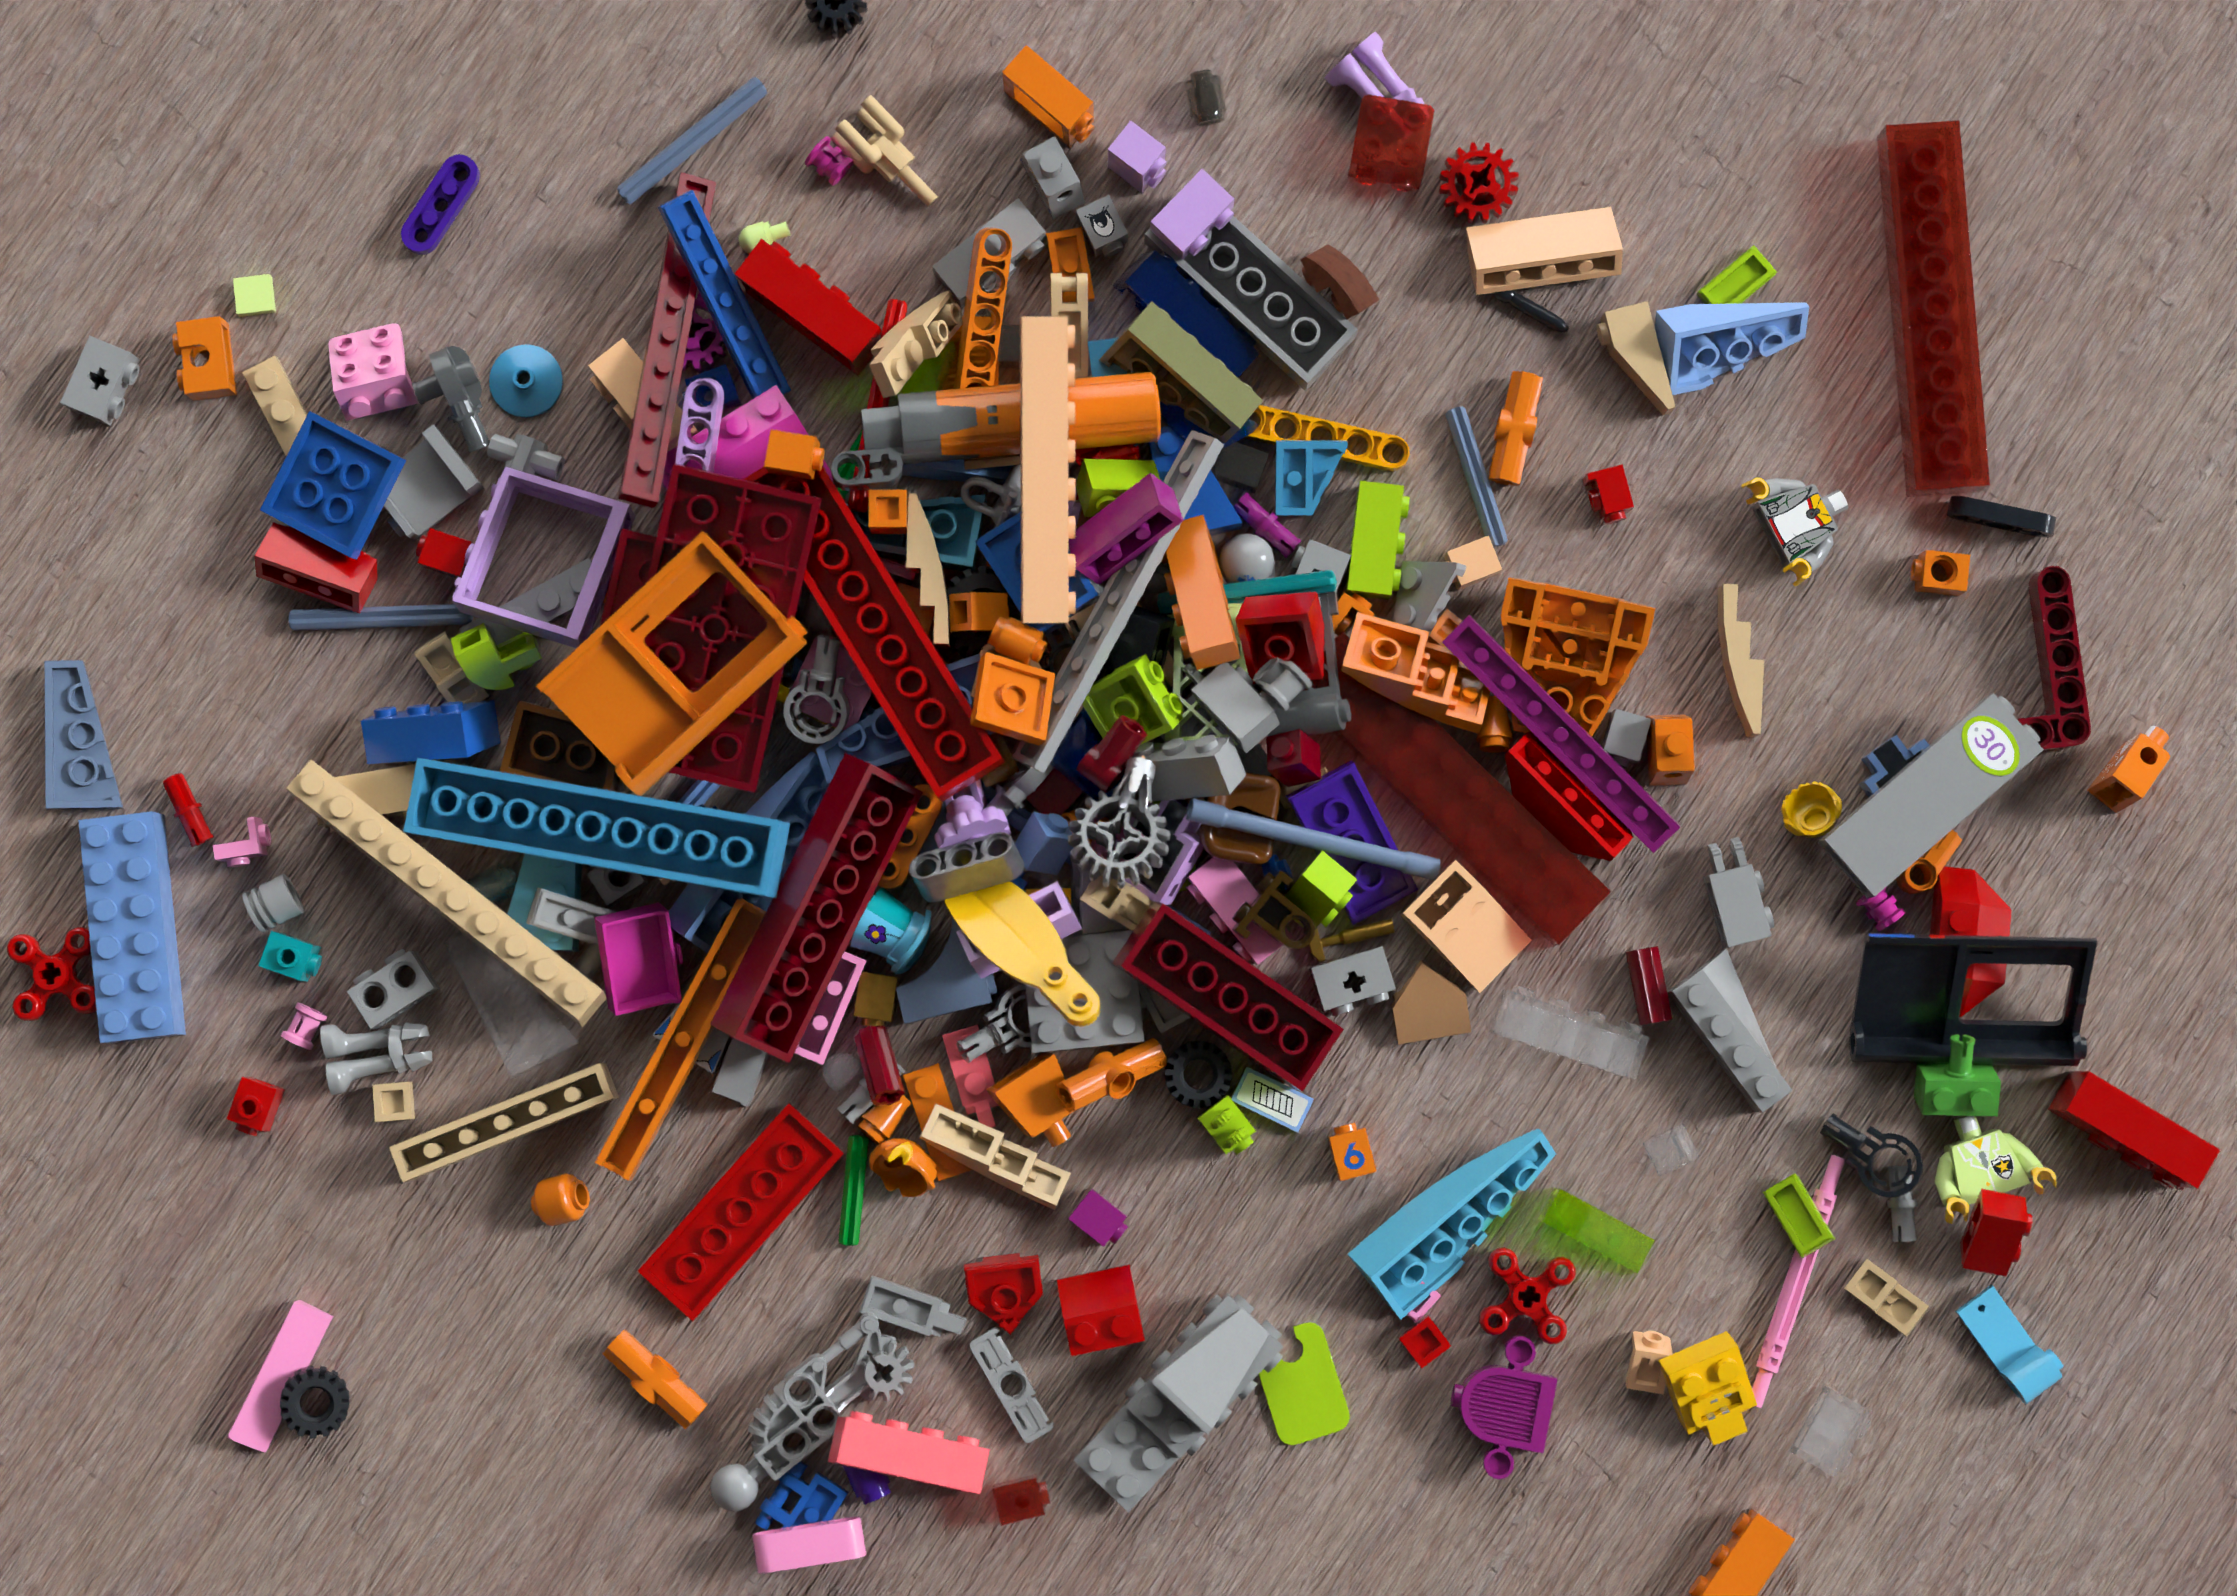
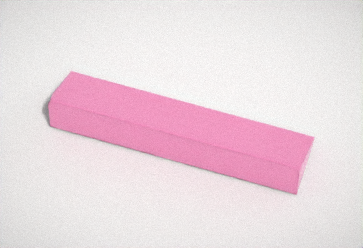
M302 1300L293 1303L229 1432L228 1439L259 1451L267 1452L283 1420L280 1408L282 1389H284L289 1377L292 1378L295 1372L300 1369L304 1371L310 1365L334 1316Z

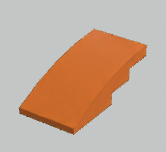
M1357 612L1341 671L1371 690L1408 709L1440 722L1479 734L1490 690L1447 647L1427 642L1428 631Z

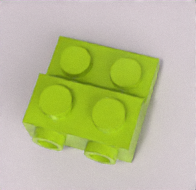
M1146 654L1116 668L1110 675L1094 682L1089 694L1082 703L1102 738L1105 737L1117 719L1122 715L1134 719L1144 727V731L1148 736L1142 744L1173 730L1183 719L1181 714L1183 712V705L1180 698L1175 693H1168L1162 682L1164 680V673L1161 666L1156 661L1150 662Z

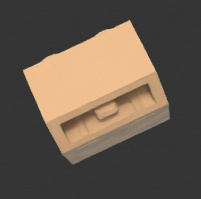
M1456 860L1400 914L1479 993L1532 941L1486 889Z

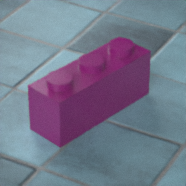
M1149 473L1076 529L1075 539H1068L1070 553L1075 554L1076 570L1100 585L1182 523L1183 518L1174 489L1152 473Z

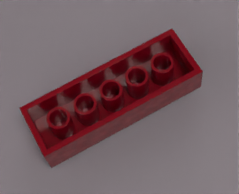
M1152 902L1112 962L1117 968L1291 1088L1302 1092L1344 1030L1164 903Z

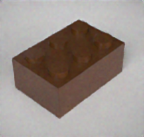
M518 701L499 772L617 792L620 777L615 771L616 767L564 712Z

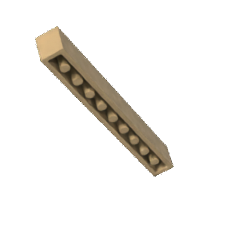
M310 760L287 786V790L295 800L581 1027L586 1024L606 1000L602 989L313 760Z

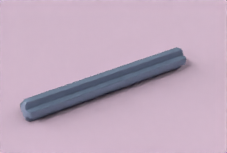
M756 77L750 79L620 184L617 188L620 196L625 202L632 204L767 94L763 83Z
M455 604L363 607L360 614L345 608L291 610L288 617L289 626L293 630L467 625L473 621V616L461 613Z

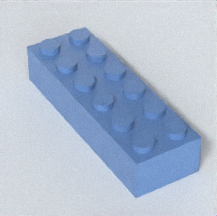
M151 811L78 820L100 1043L113 1044L186 1035L164 814Z

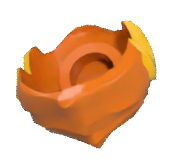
M905 1138L890 1139L879 1144L870 1154V1169L881 1177L888 1192L899 1189L902 1197H919L935 1188L934 1180L938 1173L936 1170L937 1164L933 1161V1157L929 1156L914 1141Z

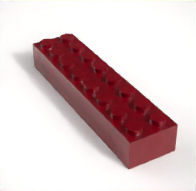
M847 753L844 754L778 887L777 898L772 899L710 1024L711 1026L733 1038L790 1063L923 794L922 791L866 761Z

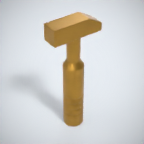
M1387 919L1342 930L1337 935L1321 939L1318 928H1316L1315 935L1309 943L1311 954L1319 963L1325 962L1323 947L1340 943L1347 945L1395 933L1392 919Z

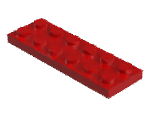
M788 1103L639 1268L638 1272L693 1322L845 1153L792 1104Z

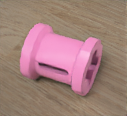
M297 1002L295 1005L297 1012L288 1030L283 1031L281 1037L305 1049L312 1050L314 1045L311 1041L320 1023L325 1022L328 1016L314 1008Z

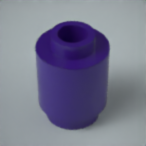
M842 1465L856 1498L860 1497L863 1505L891 1493L888 1486L891 1481L888 1475Z

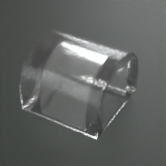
M838 1053L831 1056L825 1062L823 1076L826 1083L835 1092H841L862 1070V1065L855 1056L847 1053Z

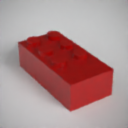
M761 239L735 272L741 289L859 376L873 358L871 349L881 339L882 331L880 326L854 308L849 302L850 297L835 285H832L830 289L827 288L819 280L821 276L805 263L800 267L789 258L791 253L779 243L773 241L769 245Z
M2070 1071L2048 1108L2052 1113L2089 1134L2087 1140L2105 1151L2108 1149L2118 1151L2122 1154L2120 1160L2136 1170L2143 1168L2153 1172L2152 1179L2170 1190L2173 1187L2181 1191L2184 1188L2198 1189L2220 1152L2219 1148L2090 1071Z

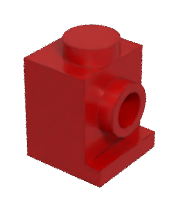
M1623 464L1587 473L1582 480L1584 486H1592V490L1588 491V497L1593 512L1599 511L1600 519H1604L1605 525L1627 519L1626 513H1629L1634 508Z

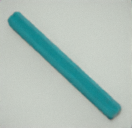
M1325 570L1223 584L1228 604L1243 603L1245 597L1305 592L1330 593L1336 590L1337 580L1334 571ZM1169 592L1158 594L1157 605L1160 613L1171 614L1173 612L1172 605L1178 604L1176 594L1170 595Z

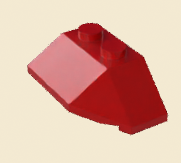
M1527 732L1505 754L1513 798L1565 851L1611 861L1634 838L1631 830L1533 733Z
M1944 866L1938 874V879L1934 885L1930 935L2009 936L2012 910L1975 870ZM1974 963L1968 967L1959 1017L1965 1015L2005 984L2007 964Z

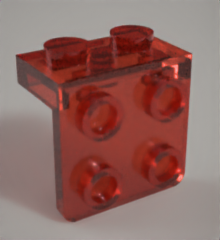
M1365 95L1361 101L1347 177L1355 178L1356 182L1364 185H1375L1376 182L1391 184V187L1398 191L1408 192L1412 191V189H1419L1424 174L1432 129L1433 107L1376 95Z

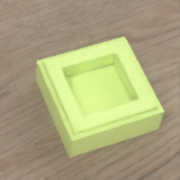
M270 274L233 278L236 314L239 317L276 313L273 280Z

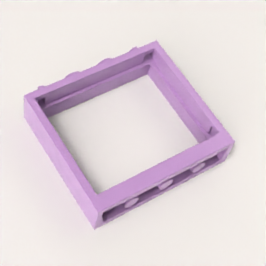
M504 467L501 478L499 477L497 484L492 485V501L488 510H484L480 515L478 521L479 534L475 544L471 543L466 551V567L462 578L458 577L454 582L456 589L452 596L453 602L461 613L577 648L591 635L609 587L621 529L630 530L635 515L627 503ZM518 492L608 519L567 628L476 601Z

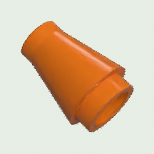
M1489 696L1482 726L1476 738V741L1480 743V750L1490 753L1508 751L1510 743L1513 741L1507 708L1496 696Z
M902 1095L900 1101L889 1106H874L861 1116L862 1122L857 1127L877 1145L885 1140H890L911 1102Z

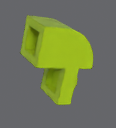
M482 623L451 638L455 657L464 673L474 684L485 689L502 690L515 686L511 673L517 670H525L536 661L542 659L534 635L526 632L497 645L485 623Z

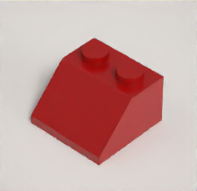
M1305 592L1245 597L1235 620L1248 675L1252 681L1257 671L1275 657L1294 663L1309 680L1323 679L1324 620L1318 593Z
M1130 1264L1057 1279L1071 1356L1145 1341Z

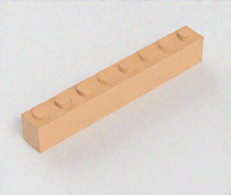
M1068 317L1020 318L1022 623H1069V615H1075L1076 611L1075 592H1069V577H1075V554H1068V539H1075V516H1068V501H1075V478H1068V463H1075V440H1068V425L1075 424V402H1068V386H1075V364L1068 363V348L1075 347L1074 325H1068Z

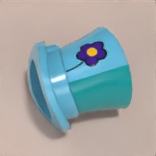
M882 887L868 903L854 931L851 947L887 958L886 963L892 966L891 971L895 974H902L911 969L925 951L931 929V911L926 909L925 916L916 911L913 912L898 901L887 889Z

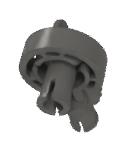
M456 346L446 347L429 354L435 374L412 383L419 403L422 405L429 400L444 395L454 414L447 419L448 421L452 420L453 423H458L468 445L469 452L471 453L488 446L490 440L478 416V413L481 412L480 408L483 407L479 400L482 394V387L476 369L465 350Z

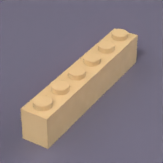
M598 1063L390 1146L389 1149L402 1182L413 1181L618 1099L619 1095L607 1064Z

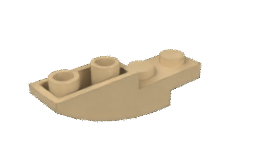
M950 290L942 292L911 312L891 328L871 349L874 360L869 366L883 398L897 395L923 360L937 357L961 327L963 322L960 306L955 303Z

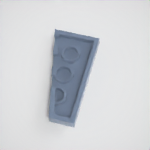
M44 661L46 809L123 808L84 661Z

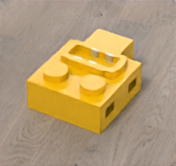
M1727 1331L1658 1360L1677 1418L1688 1435L1702 1429L1712 1445L1715 1446L1748 1431L1742 1412L1757 1406L1738 1345Z

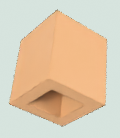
M1489 535L1447 551L1444 556L1446 562H1457L1466 565L1464 575L1462 577L1456 575L1452 582L1455 583L1457 590L1499 575L1502 571Z

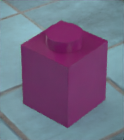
M1091 1188L1068 1218L1102 1246H1105L1108 1241L1115 1245L1128 1228L1123 1223L1127 1215L1093 1188Z

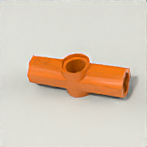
M1512 371L1504 408L1500 410L1495 429L1494 441H1496V445L1492 455L1488 480L1507 486L1520 485L1527 449L1531 447L1536 429L1537 417L1535 413L1540 398L1543 377L1525 371Z
M1154 1038L1116 1056L1108 1051L1101 1052L1090 1061L1087 1070L1056 1084L1057 1096L1060 1098L1064 1109L1069 1113L1108 1094L1113 1099L1123 1098L1132 1091L1137 1080L1167 1066L1166 1055L1161 1048V1044Z
M626 1329L602 1353L607 1360L613 1363L618 1370L631 1380L630 1384L642 1397L654 1405L657 1403L685 1430L708 1406L704 1399L679 1378L680 1374L670 1363L658 1354L653 1355Z

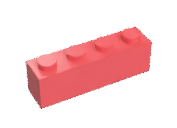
M850 1411L849 1417H837L828 1462L969 1494H981L990 1449L978 1447L979 1439L958 1435L957 1441L943 1439L944 1432L940 1430L922 1427L920 1434L907 1431L908 1423L886 1419L885 1425L872 1423V1415Z

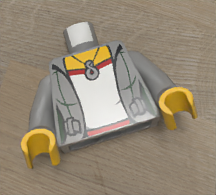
M1754 478L1743 483L1741 487H1748L1753 493V497L1747 499L1746 503L1753 504L1757 502L1752 509L1783 566V572L1793 571L1797 576V581L1793 585L1798 586L1822 565L1834 544L1832 534L1838 530L1833 516L1848 509V503L1843 493L1837 489L1822 497L1814 484L1805 486L1800 480L1772 478L1763 480L1761 478Z

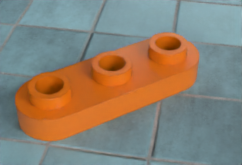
M921 784L914 786L923 792L922 796L930 799V806L925 810H920L916 806L905 828L912 831L913 839L909 843H902L899 840L888 862L895 865L896 872L890 877L882 875L878 883L880 887L894 889L906 881L910 873L909 866L912 860L920 854L941 813L943 802L936 797L930 785Z

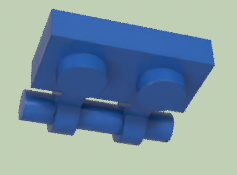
M800 1461L778 1479L780 1482L771 1497L765 1498L760 1506L762 1511L757 1517L755 1524L768 1530L774 1519L783 1524L782 1528L832 1520L849 1491L819 1472L815 1474L810 1484L806 1483L800 1477L807 1468V1464ZM792 1490L802 1495L792 1513H790L782 1506Z

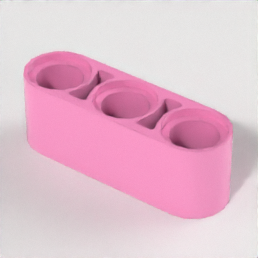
M858 1516L772 1529L752 1534L758 1573H770L839 1562L866 1555L861 1517Z

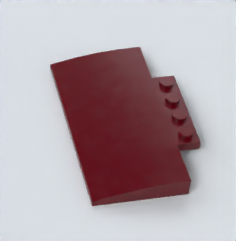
M678 463L673 464L657 536L625 528L621 529L600 626L701 532L706 533L787 619L791 616L795 618L822 498ZM715 572L648 633L644 641L648 648L688 690L697 692L766 629L767 621L722 573ZM784 665L671 768L668 773L755 793Z

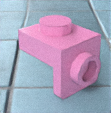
M247 818L249 840L213 845L214 859L227 862V867H240L249 865V858L267 856L266 846L271 845V834L268 825L263 824L261 818Z

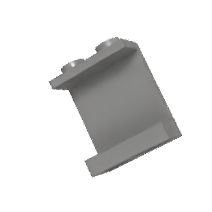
M434 424L422 432L426 439L402 457L406 462L384 504V507L391 514L387 521L399 537L406 534L413 541H416L429 531V528H433L484 488Z

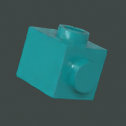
M271 931L258 966L299 981L309 982L310 976L315 977L321 966L322 956L318 955L321 947L280 932Z

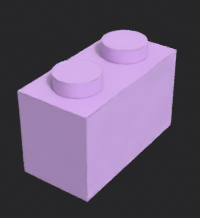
M1130 120L1108 148V168L1143 194L1148 186L1155 188L1166 173V170L1163 169L1167 163L1165 161L1166 147Z
M1201 169L1151 220L1150 230L1181 260L1189 253L1195 256L1207 244L1208 239L1205 236L1214 227L1219 230L1222 229L1233 217L1234 213L1231 210L1234 207V198L1207 172Z

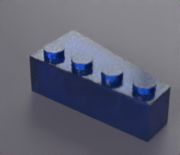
M1156 250L1141 254L1112 286L1121 294L1126 289L1136 297L1134 299L1135 307L1140 312L1151 301L1159 308L1165 310L1172 320L1187 333L1193 335L1200 345L1215 358L1221 360L1226 368L1236 377H1239L1260 355L1254 348L1256 341L1245 330L1240 328L1237 331L1228 322L1230 319L1229 314L1217 303L1211 305L1202 296L1204 290L1191 277L1185 279L1175 269L1178 267V264L1165 251L1158 253Z

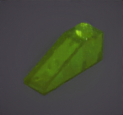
M1554 1187L1538 1218V1221L1636 1273L1639 1272L1655 1241L1598 1208Z

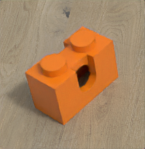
M220 316L176 322L177 333L172 335V342L175 354L177 356L182 355L183 369L177 370V382L180 391H184V394L193 401L237 395L229 323ZM209 352L208 362L203 366L196 367L195 358L197 354Z

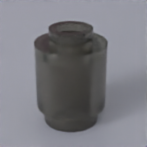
M1200 70L1191 73V79L1184 82L1190 116L1195 119L1196 126H1209L1223 122L1225 120L1223 113L1226 111L1220 75H1212L1211 70Z

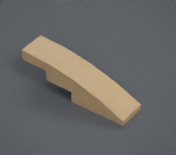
M909 493L906 569L908 573H921V610L935 611V648H950L949 605L942 564L931 527L916 493Z
M1722 584L1718 588V631L1723 666L1731 697L1746 736L1756 737L1761 734L1764 660L1750 659L1751 622L1736 621L1738 584Z
M938 1104L935 1105L920 1136V1139L972 1170L1053 1210L1056 1209L1070 1179L1071 1173L1037 1159L1038 1153L1004 1139V1133Z

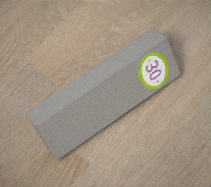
M1993 693L1984 697L1818 841L1867 899L1879 894L2044 750L2038 744L2040 741L2038 734L2029 725L2024 724L2022 726L2013 715L2015 709L2003 696L1997 697Z

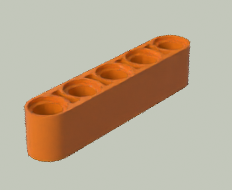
M984 228L975 235L973 241L954 389L966 388L968 384L977 382L980 387L994 385L1012 253V240L1009 234L999 228ZM996 234L1000 238L1001 247L996 254L989 255L985 250L984 243L988 236ZM991 271L995 275L996 284L991 291L984 292L980 287L979 280L983 273ZM986 308L991 314V321L987 327L979 329L974 322V317L978 310ZM981 345L986 351V358L983 363L973 365L969 359L970 351L974 347Z

